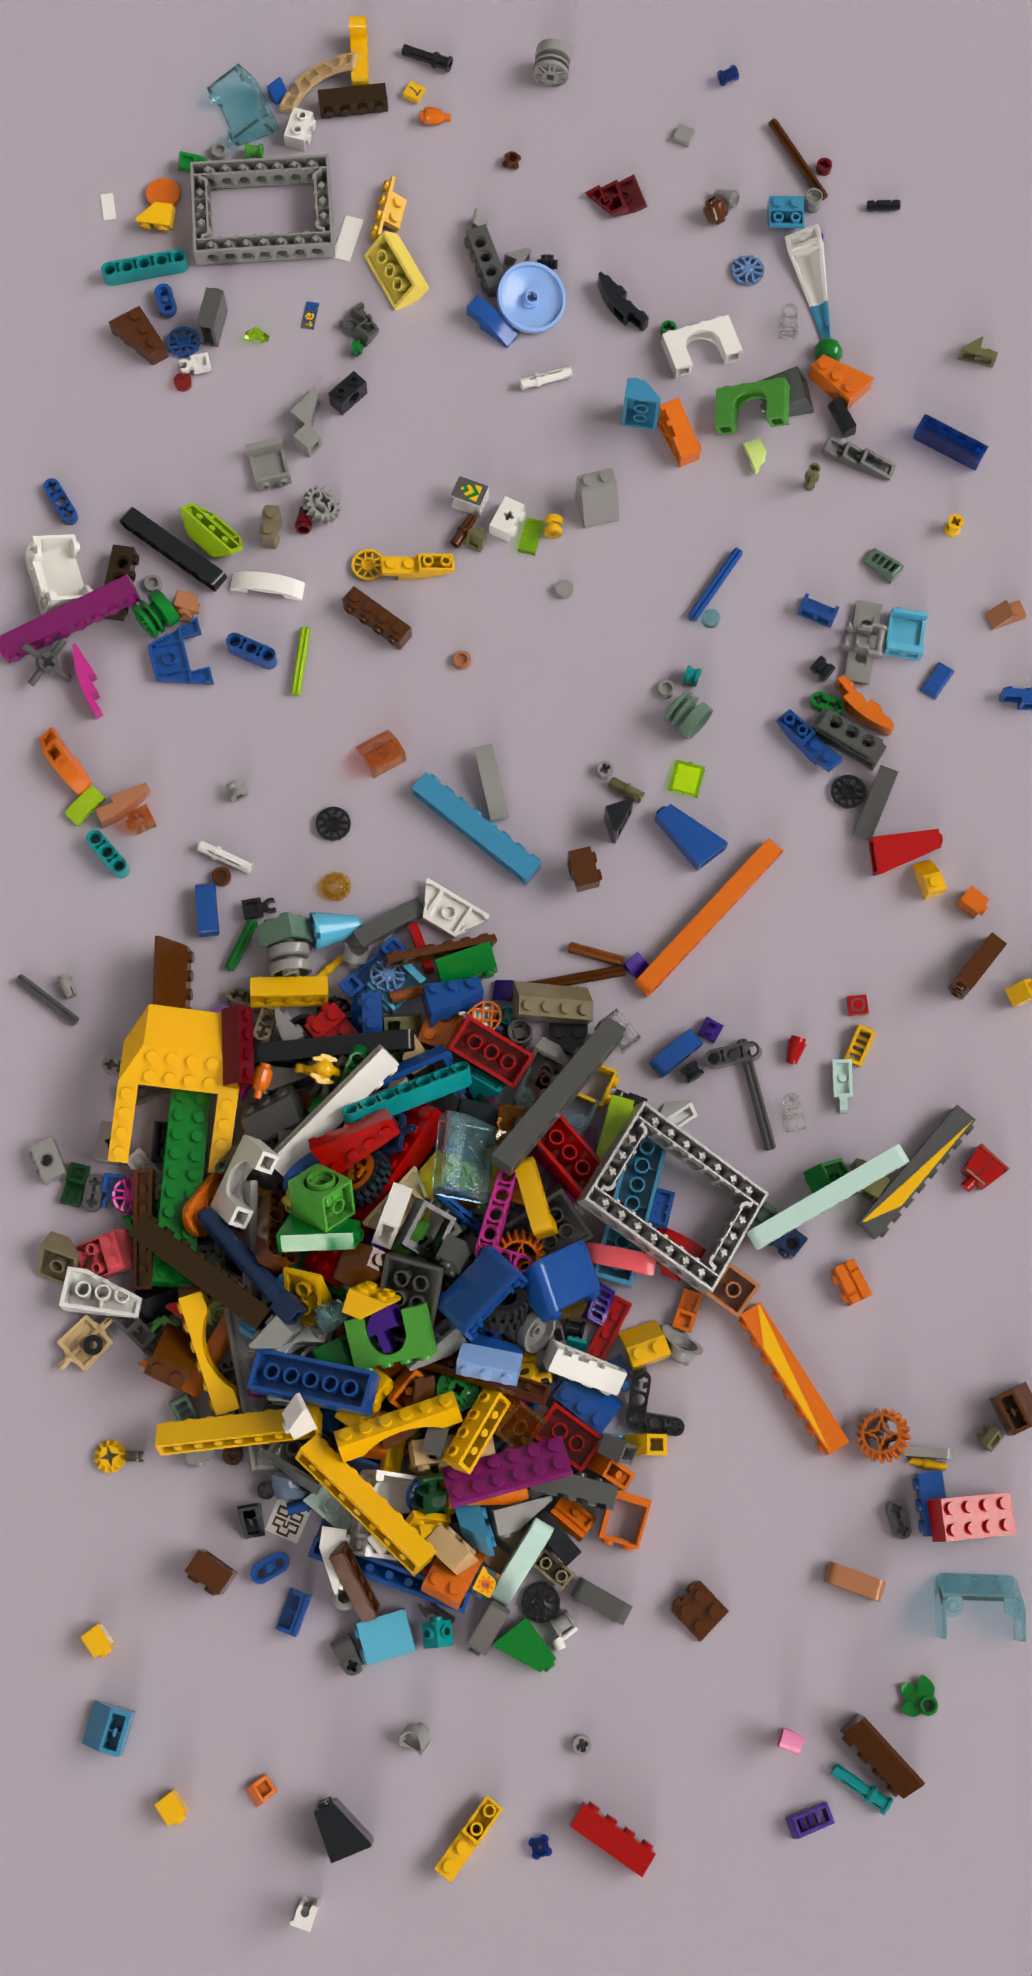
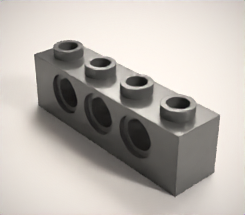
M484 224L467 229L464 243L466 248L470 249L471 262H475L476 275L482 280L480 282L483 292L486 291L488 298L497 296L499 282L505 273L487 226Z

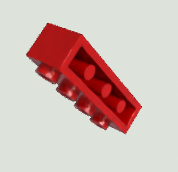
M583 1801L570 1821V1827L643 1877L656 1855L655 1851L652 1850L654 1846L645 1839L640 1841L635 1838L636 1833L625 1826L622 1829L617 1825L618 1820L608 1813L606 1816L598 1812L600 1808L591 1801L588 1804Z

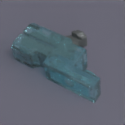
M346 1298L341 1301L337 1299L322 1304L314 1310L317 1314L313 1319L317 1324L310 1327V1330L316 1338L321 1339L325 1334L345 1327L344 1321L353 1318V1316L342 1312Z

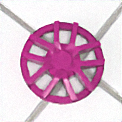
M133 1177L119 1180L111 1192L113 1205L124 1214H133V1211H130L133 1205ZM126 1180H129L130 1188H127ZM122 1183L124 1190L117 1189V1187ZM115 1192H121V1197H115ZM115 1199L122 1200L120 1206L117 1204ZM125 1203H128L127 1210L122 1209Z

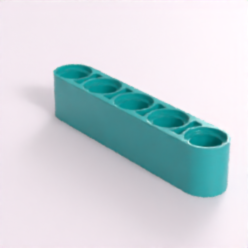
M174 249L106 262L102 265L101 271L105 283L109 286L183 273L188 269V261L183 250Z

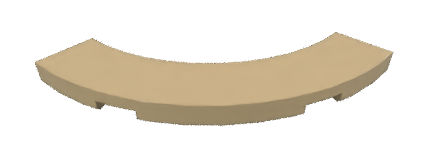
M357 52L337 55L332 60H323L308 69L294 82L291 90L287 91L278 108L280 113H291L293 107L298 108L304 96L322 80L340 72L355 70L358 60Z

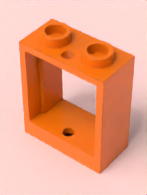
M618 1490L616 1499L643 1507L634 1542L605 1534L611 1513L610 1510H605L598 1537L602 1538V1543L613 1546L614 1542L622 1544L621 1549L633 1552L634 1548L639 1549L652 1500Z

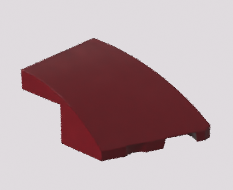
M634 174L620 182L615 180L603 187L598 185L585 192L591 200L611 216L627 215L647 207Z

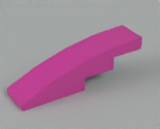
M75 643L72 647L78 681L96 719H98L103 714L95 702L100 696L92 683L97 680V677Z

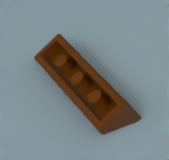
M345 1540L330 1554L329 1560L361 1621L375 1620L380 1604L348 1542Z

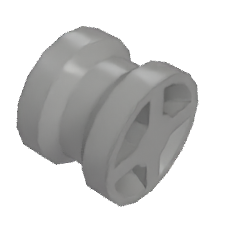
M242 779L231 781L226 785L227 791L231 794L230 799L233 802L240 801L248 796L247 789L243 787L244 782Z

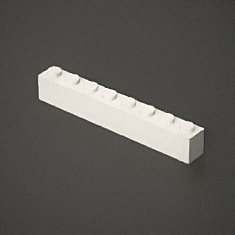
M379 1044L273 1150L280 1156L275 1169L283 1177L298 1160L311 1152L308 1139L314 1136L315 1138L320 1137L329 1130L339 1129L344 1121L341 1112L342 1108L370 1097L369 1094L373 1090H378L388 1075L392 1076L397 1071L398 1061L382 1045Z

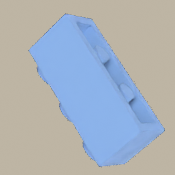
M462 1342L456 1363V1374L517 1387L522 1368L523 1354Z

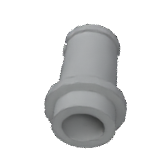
M65 973L57 977V983L61 985L65 998L75 997L77 992L71 981L72 976Z

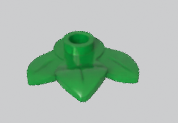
M921 1675L917 1685L914 1683H903L900 1685L901 1694L906 1700L901 1707L905 1714L916 1717L920 1714L931 1716L936 1713L938 1702L934 1697L935 1687L929 1678ZM925 1701L930 1702L928 1709H925L923 1706Z

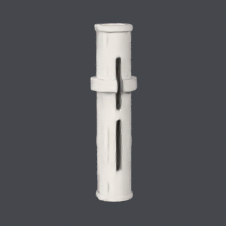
M571 366L520 378L519 384L521 390L535 386L538 388L546 383L571 378L573 373Z
M201 840L197 851L211 856L213 860L222 861L247 874L251 872L254 863L222 850V847H216L204 840Z

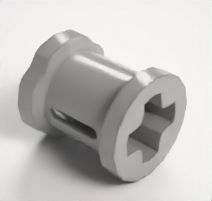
M567 1609L555 1620H550L559 1637L570 1626L577 1625Z

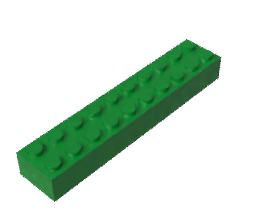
M171 1088L168 1100L157 1219L160 1221L158 1225L162 1228L167 1226L176 1232L174 1237L178 1240L184 1238L192 1244L190 1249L196 1252L198 1238L191 1236L186 1231L182 1221V1211L185 1203L203 1183L211 1093ZM153 1253L151 1286L191 1289L193 1282Z

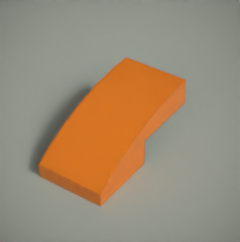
M684 1287L672 1327L691 1333L703 1297L701 1292Z

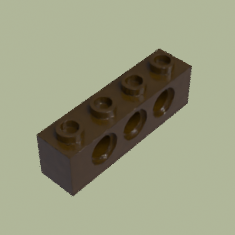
M113 544L104 585L125 575H128L135 582V566L139 564V555L135 547ZM129 607L103 619L124 621Z

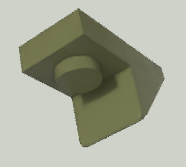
M982 336L963 346L958 360L993 368L998 352L981 348Z

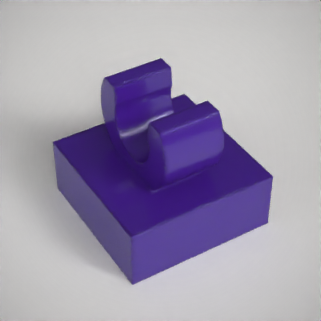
M706 1017L697 1035L715 1043L724 1025Z

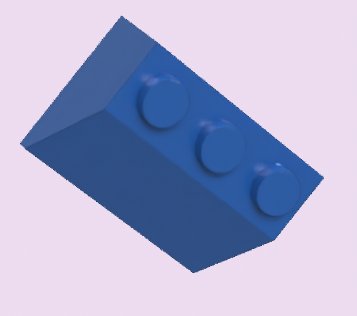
M567 1378L551 1397L600 1435L624 1404L613 1394L610 1396L605 1395L599 1389L594 1387L588 1388L580 1382L571 1381Z

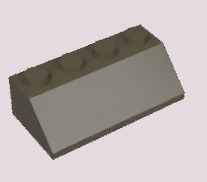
M514 981L512 1019L562 1024H589L593 1021V1000L588 988Z

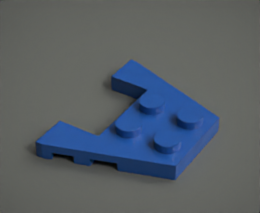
M198 617L193 618L185 626L178 627V630L173 633L166 634L147 645L156 682L214 684L210 666L191 671L184 645V639L202 635Z

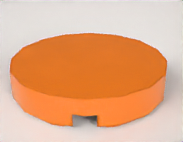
M158 178L148 185L146 198L150 206L154 202L173 204L176 207L181 199L180 188L172 179Z

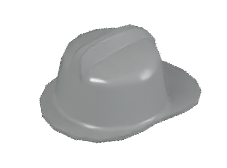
M671 1324L662 1326V1332L669 1341L671 1356L683 1365L688 1366L695 1356L703 1353L701 1345L690 1338L683 1330L674 1328Z

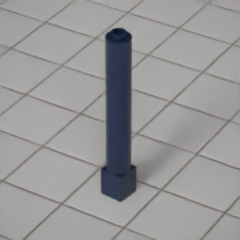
M212 1207L203 1208L198 1213L197 1222L271 1303L270 1308L285 1324H296L308 1310L293 1292H288L274 1275L257 1261L255 1254Z

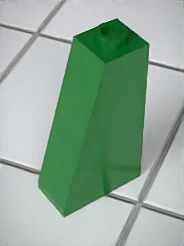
M291 1211L276 1234L278 1252L355 1249L358 1243L363 1240L364 1230L361 1229L360 1220L346 1219L325 1233L293 1216Z

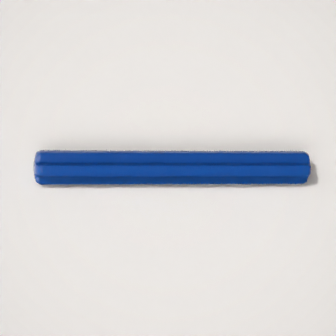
M737 547L733 549L690 611L689 619L697 621L742 556V550Z

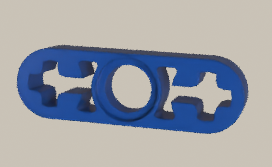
M54 478L47 479L43 487L60 518L66 525L75 524L78 521V514L60 483ZM53 485V487H55L57 492L56 494H54L50 486ZM60 498L66 500L63 505H57L56 501ZM65 510H68L70 515H72L71 518L66 515Z

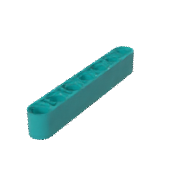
M458 1062L346 1105L341 1110L344 1123L357 1122L362 1117L384 1108L394 1116L466 1088L473 1082L469 1064L467 1062Z

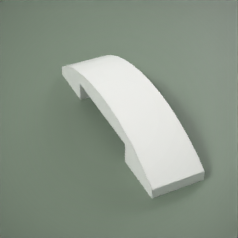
M242 571L233 573L230 591L248 593L249 590L283 595L286 599L302 601L305 583L273 573Z

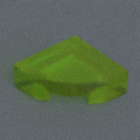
M254 327L246 331L244 337L251 341L253 339L261 340V343L268 342L270 336L259 328Z

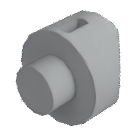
M344 942L342 959L347 962V967L358 969L360 964H365L368 958L369 946L363 949L361 946H351Z
M420 1722L408 1724L398 1738L399 1745L410 1748L421 1756L431 1741L428 1727Z

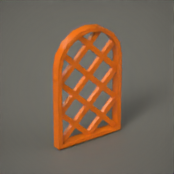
M488 1000L477 1003L465 1013L469 1014L472 1011L471 1017L474 1018V1011H481V1018L475 1019L481 1023L483 1021H490L489 1028L493 1030L497 1028L502 1018L499 1006ZM485 1003H491V1010L484 1009ZM482 1004V1009L476 1008L478 1005ZM484 1011L491 1012L490 1019H483ZM493 1012L499 1013L498 1020L493 1019ZM461 1016L456 1022H454L450 1026V1028L453 1031H455L454 1028H457V1026L455 1025L463 1018V1016ZM492 1022H497V1024L492 1028Z

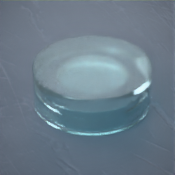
M715 609L704 611L701 619L702 624L707 628H715L720 621L719 612Z

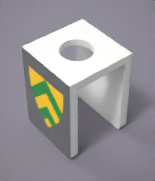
M459 476L451 493V497L454 498L452 508L481 517L489 498V486Z

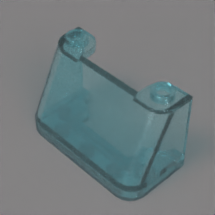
M239 63L207 87L210 101L213 105L217 104L221 108L230 128L227 131V139L232 145L240 146L274 134L279 130L258 82Z

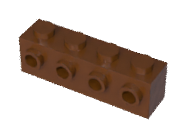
M355 586L342 599L343 608L348 614L355 616L362 624L370 627L377 635H381L391 645L396 646L400 650L412 637V630L409 625Z

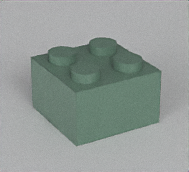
M283 912L279 914V917L265 919L264 923L257 925L261 947L264 948L284 942L308 943L314 941L311 921L309 918L302 917V915Z

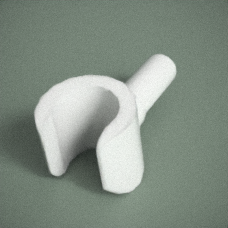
M573 1626L562 1636L553 1639L552 1644L555 1651L566 1647L564 1640L568 1639L578 1630L576 1626Z

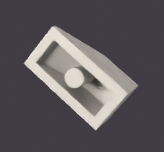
M300 1392L295 1394L282 1412L285 1420L282 1422V1426L286 1434L291 1433L294 1440L317 1429Z

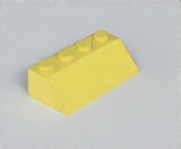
M383 231L363 255L395 310L420 300L429 289L398 234Z

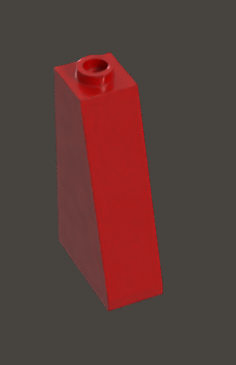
M939 829L869 838L868 843L873 876L883 874L941 848L943 837L939 833Z

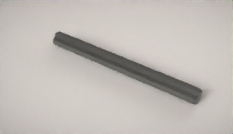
M740 1039L737 1041V1044L747 1042L748 1040ZM753 1061L743 1063L765 1150H773L776 1148L754 1063Z

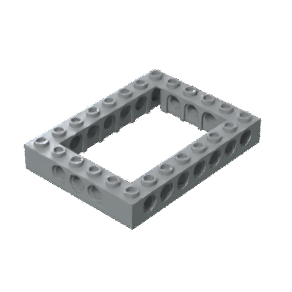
M328 154L190 162L193 249L196 265L335 257L331 175ZM313 183L316 232L235 235L213 238L211 189Z
M643 1101L635 1105L576 1202L696 1290L706 1294L714 1291L769 1193ZM646 1136L734 1201L701 1260L685 1251L682 1245L678 1246L667 1238V1234H662L656 1230L650 1222H645L636 1215L634 1210L630 1211L620 1203L619 1199H614L606 1193L615 1188L617 1185L615 1182L620 1174L626 1170V1164L631 1156L635 1155L637 1152L635 1149Z

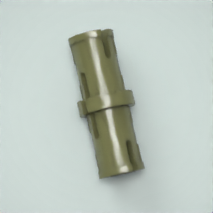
M811 463L805 474L803 487L807 491H812L815 488V483L819 480L820 465L818 463Z

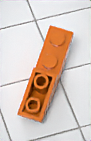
M845 675L839 677L835 687L843 695L844 709L866 727L886 736L891 735L894 729L893 721L885 716L881 706L875 703L873 699L865 702L864 696L856 691L850 679H847Z
M50 727L38 739L43 747L41 751L64 781L78 795H82L93 782L77 757L71 755L57 731Z

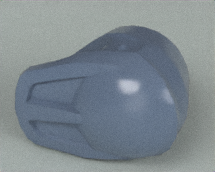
M280 1468L270 1474L272 1488L277 1499L306 1498L312 1493L307 1489H299V1484Z

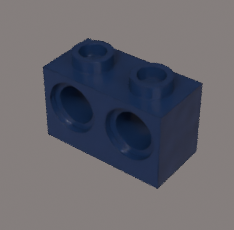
M795 1228L768 1245L775 1246L783 1258L793 1259L808 1238ZM786 1241H794L795 1249H789L786 1246Z

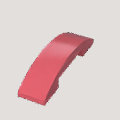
M585 1242L593 1265L597 1264L654 1276L657 1260L647 1253Z

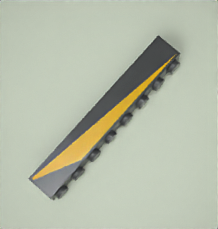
M956 1105L910 1159V1162L904 1166L858 1221L857 1225L873 1239L879 1236L882 1238L889 1231L887 1227L891 1221L895 1223L902 1215L899 1211L903 1207L908 1208L914 1201L912 1198L914 1193L917 1192L919 1194L926 1186L924 1181L928 1177L932 1179L938 1172L936 1167L940 1163L944 1164L949 1159L950 1155L948 1153L952 1148L956 1150L963 1142L960 1138L964 1134L968 1135L974 1129L972 1124L976 1119L959 1105Z

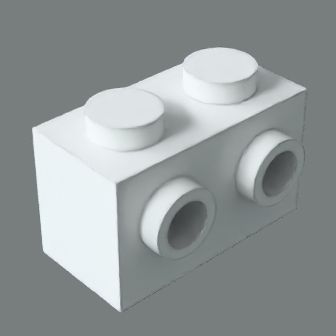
M293 107L284 133L285 147L305 151L307 145H310L311 132L316 127V120H314L312 111Z

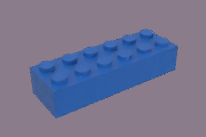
M257 1349L246 1388L255 1394L291 1401L295 1394L300 1392L307 1405L370 1418L380 1376L372 1370L269 1349Z

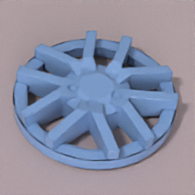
M753 255L739 256L732 265V276L742 285H755L763 278L764 266L760 259L753 257Z
M377 961L372 966L369 979L377 990L390 993L402 988L405 982V972L400 966L394 967L392 970L389 968L385 969L384 965H382L383 961ZM385 984L386 989L380 987V985Z

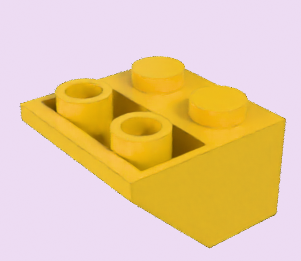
M365 1281L349 1288L342 1312L361 1320L400 1301L401 1296L396 1295L394 1290L388 1288L381 1289L377 1287L376 1283Z

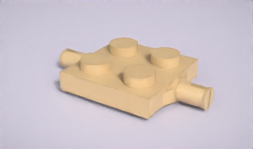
M86 1314L57 1341L66 1355L57 1365L64 1370L67 1365L73 1362L84 1372L87 1371L115 1344L105 1330L114 1321L107 1316L99 1324ZM89 1335H97L103 1340V1349L97 1355H89L83 1349V1341ZM92 1341L90 1343V1348L95 1349L97 1347V1343L95 1341Z

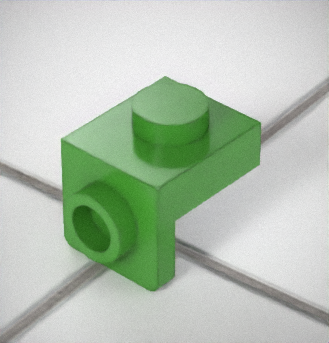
M163 1315L154 1320L151 1331L157 1334L166 1323L181 1329L182 1324L175 1318L171 1320L166 1315Z

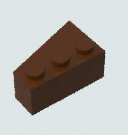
M140 306L109 321L112 334L122 339L127 346L135 349L140 356L152 365L168 358L165 344Z

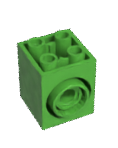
M316 1163L288 1181L292 1215L325 1233L356 1213L352 1179L319 1163Z

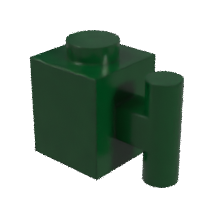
M442 1472L419 1477V1484L423 1486L414 1488L413 1507L424 1515L446 1510L447 1490L437 1484V1482L444 1480Z

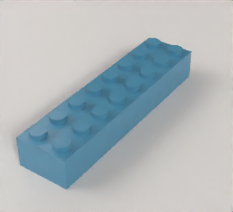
M646 1136L635 1149L637 1151L635 1155H632L626 1164V1170L618 1177L613 1198L619 1199L622 1205L630 1211L634 1210L637 1216L648 1223L666 1150ZM606 1224L601 1244L641 1252L639 1247ZM595 1265L594 1269L598 1280L627 1288L632 1287L635 1276L633 1271Z

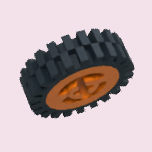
M376 1149L341 1173L352 1179L355 1208H359V1205L362 1207L366 1206V1201L371 1204L373 1196L376 1199L380 1196L378 1194L379 1190L385 1191L386 1188L383 1187V1184H389L387 1177H391L392 1174L389 1171L392 1170L391 1162L379 1149Z

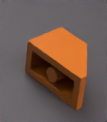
M597 1451L586 1466V1468L611 1484L619 1486L618 1488L626 1491L635 1473L622 1464Z

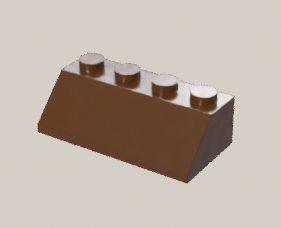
M856 1713L840 1730L844 1735L841 1739L850 1748L854 1746L858 1750L856 1755L864 1764L868 1762L874 1768L871 1772L880 1781L884 1779L889 1784L886 1788L895 1798L899 1795L904 1799L925 1784L909 1764L861 1714Z

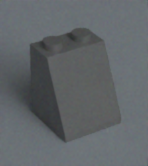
M798 366L762 379L786 378L790 386L789 417L814 413L807 381ZM759 398L762 400V404H760L762 414L765 415L767 413V401Z

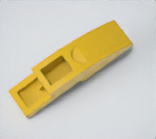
M418 553L417 557L381 556V576H397L398 580H409L455 572L453 554Z
M486 1795L445 1850L446 1852L438 1861L434 1870L451 1883L503 1811V1808Z

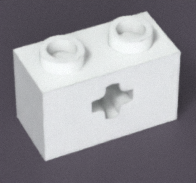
M505 496L489 525V534L509 542L511 537H515L519 522L522 523L526 516V512H524L525 504Z

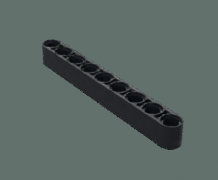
M399 1029L254 1043V1067L259 1065L260 1062L270 1065L314 1061L312 1058L320 1056V1054H327L336 1059L341 1055L348 1058L351 1048L355 1045L365 1046L368 1055L379 1044L390 1054L411 1052L415 1050L414 1030ZM359 1054L354 1055V1057H362Z

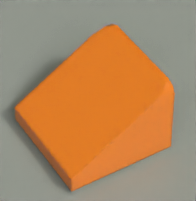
M266 1773L245 1789L256 1807L278 1792Z

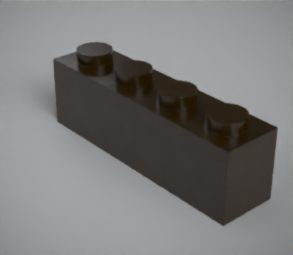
M385 83L317 90L321 119L388 112Z

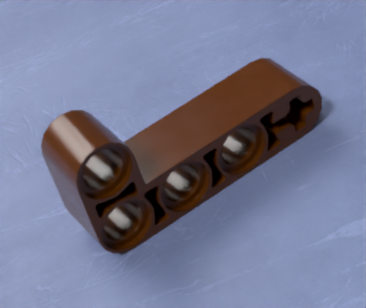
M272 1190L258 1202L255 1257L261 1265L283 1273L284 1267L291 1268L299 1261V1255L297 1252H278L276 1234L284 1224L285 1205L281 1201L284 1197L282 1193L278 1190Z

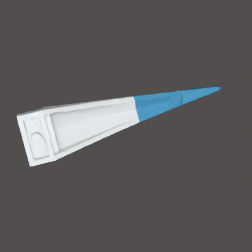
M818 224L785 236L788 254L808 301L820 336L824 339L831 338L825 255L820 227Z

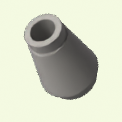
M716 189L713 197L722 198L726 206L730 208L737 207L740 199V193H737L736 190Z

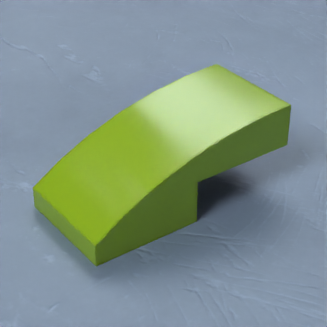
M91 786L64 813L77 826H81L91 812H96L95 809L102 805L106 797L95 786Z

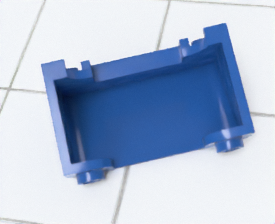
M579 1240L537 1260L523 1274L529 1280L524 1286V1290L527 1291L529 1297L528 1304L543 1323L550 1320L556 1321L562 1316L561 1311L581 1299H584L585 1302L589 1300L593 1302L600 1297L601 1287L588 1248L583 1240Z
M493 1246L482 1248L478 1254L479 1257L445 1292L443 1291L439 1295L437 1308L470 1341H473L479 1335L476 1332L478 1325L482 1327L484 1325L482 1322L510 1292L512 1294L515 1292L513 1288L518 1286L523 1288L529 1282Z

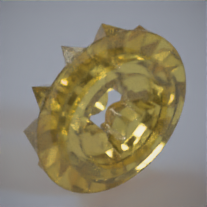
M333 871L330 874H326L323 880H321L322 894L331 901H340L350 893V880L342 872ZM338 880V884L341 887L336 888L333 892V887L330 884H335V882Z

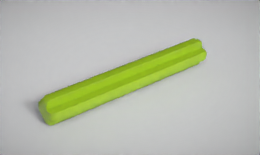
M301 627L290 691L291 695L294 696L301 695L311 633L309 627Z

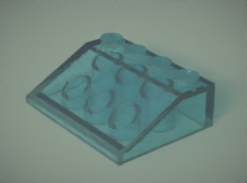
M449 1110L439 1117L432 1194L489 1205L493 1173L492 1155L490 1153L495 1147L496 1127L470 1115Z

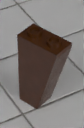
M992 932L947 987L950 993L956 998L960 997L963 1000L1007 943Z

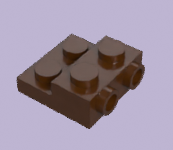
M698 1580L697 1583L693 1581L685 1589L687 1593L682 1598L678 1596L671 1604L673 1608L670 1611L701 1642L729 1610Z

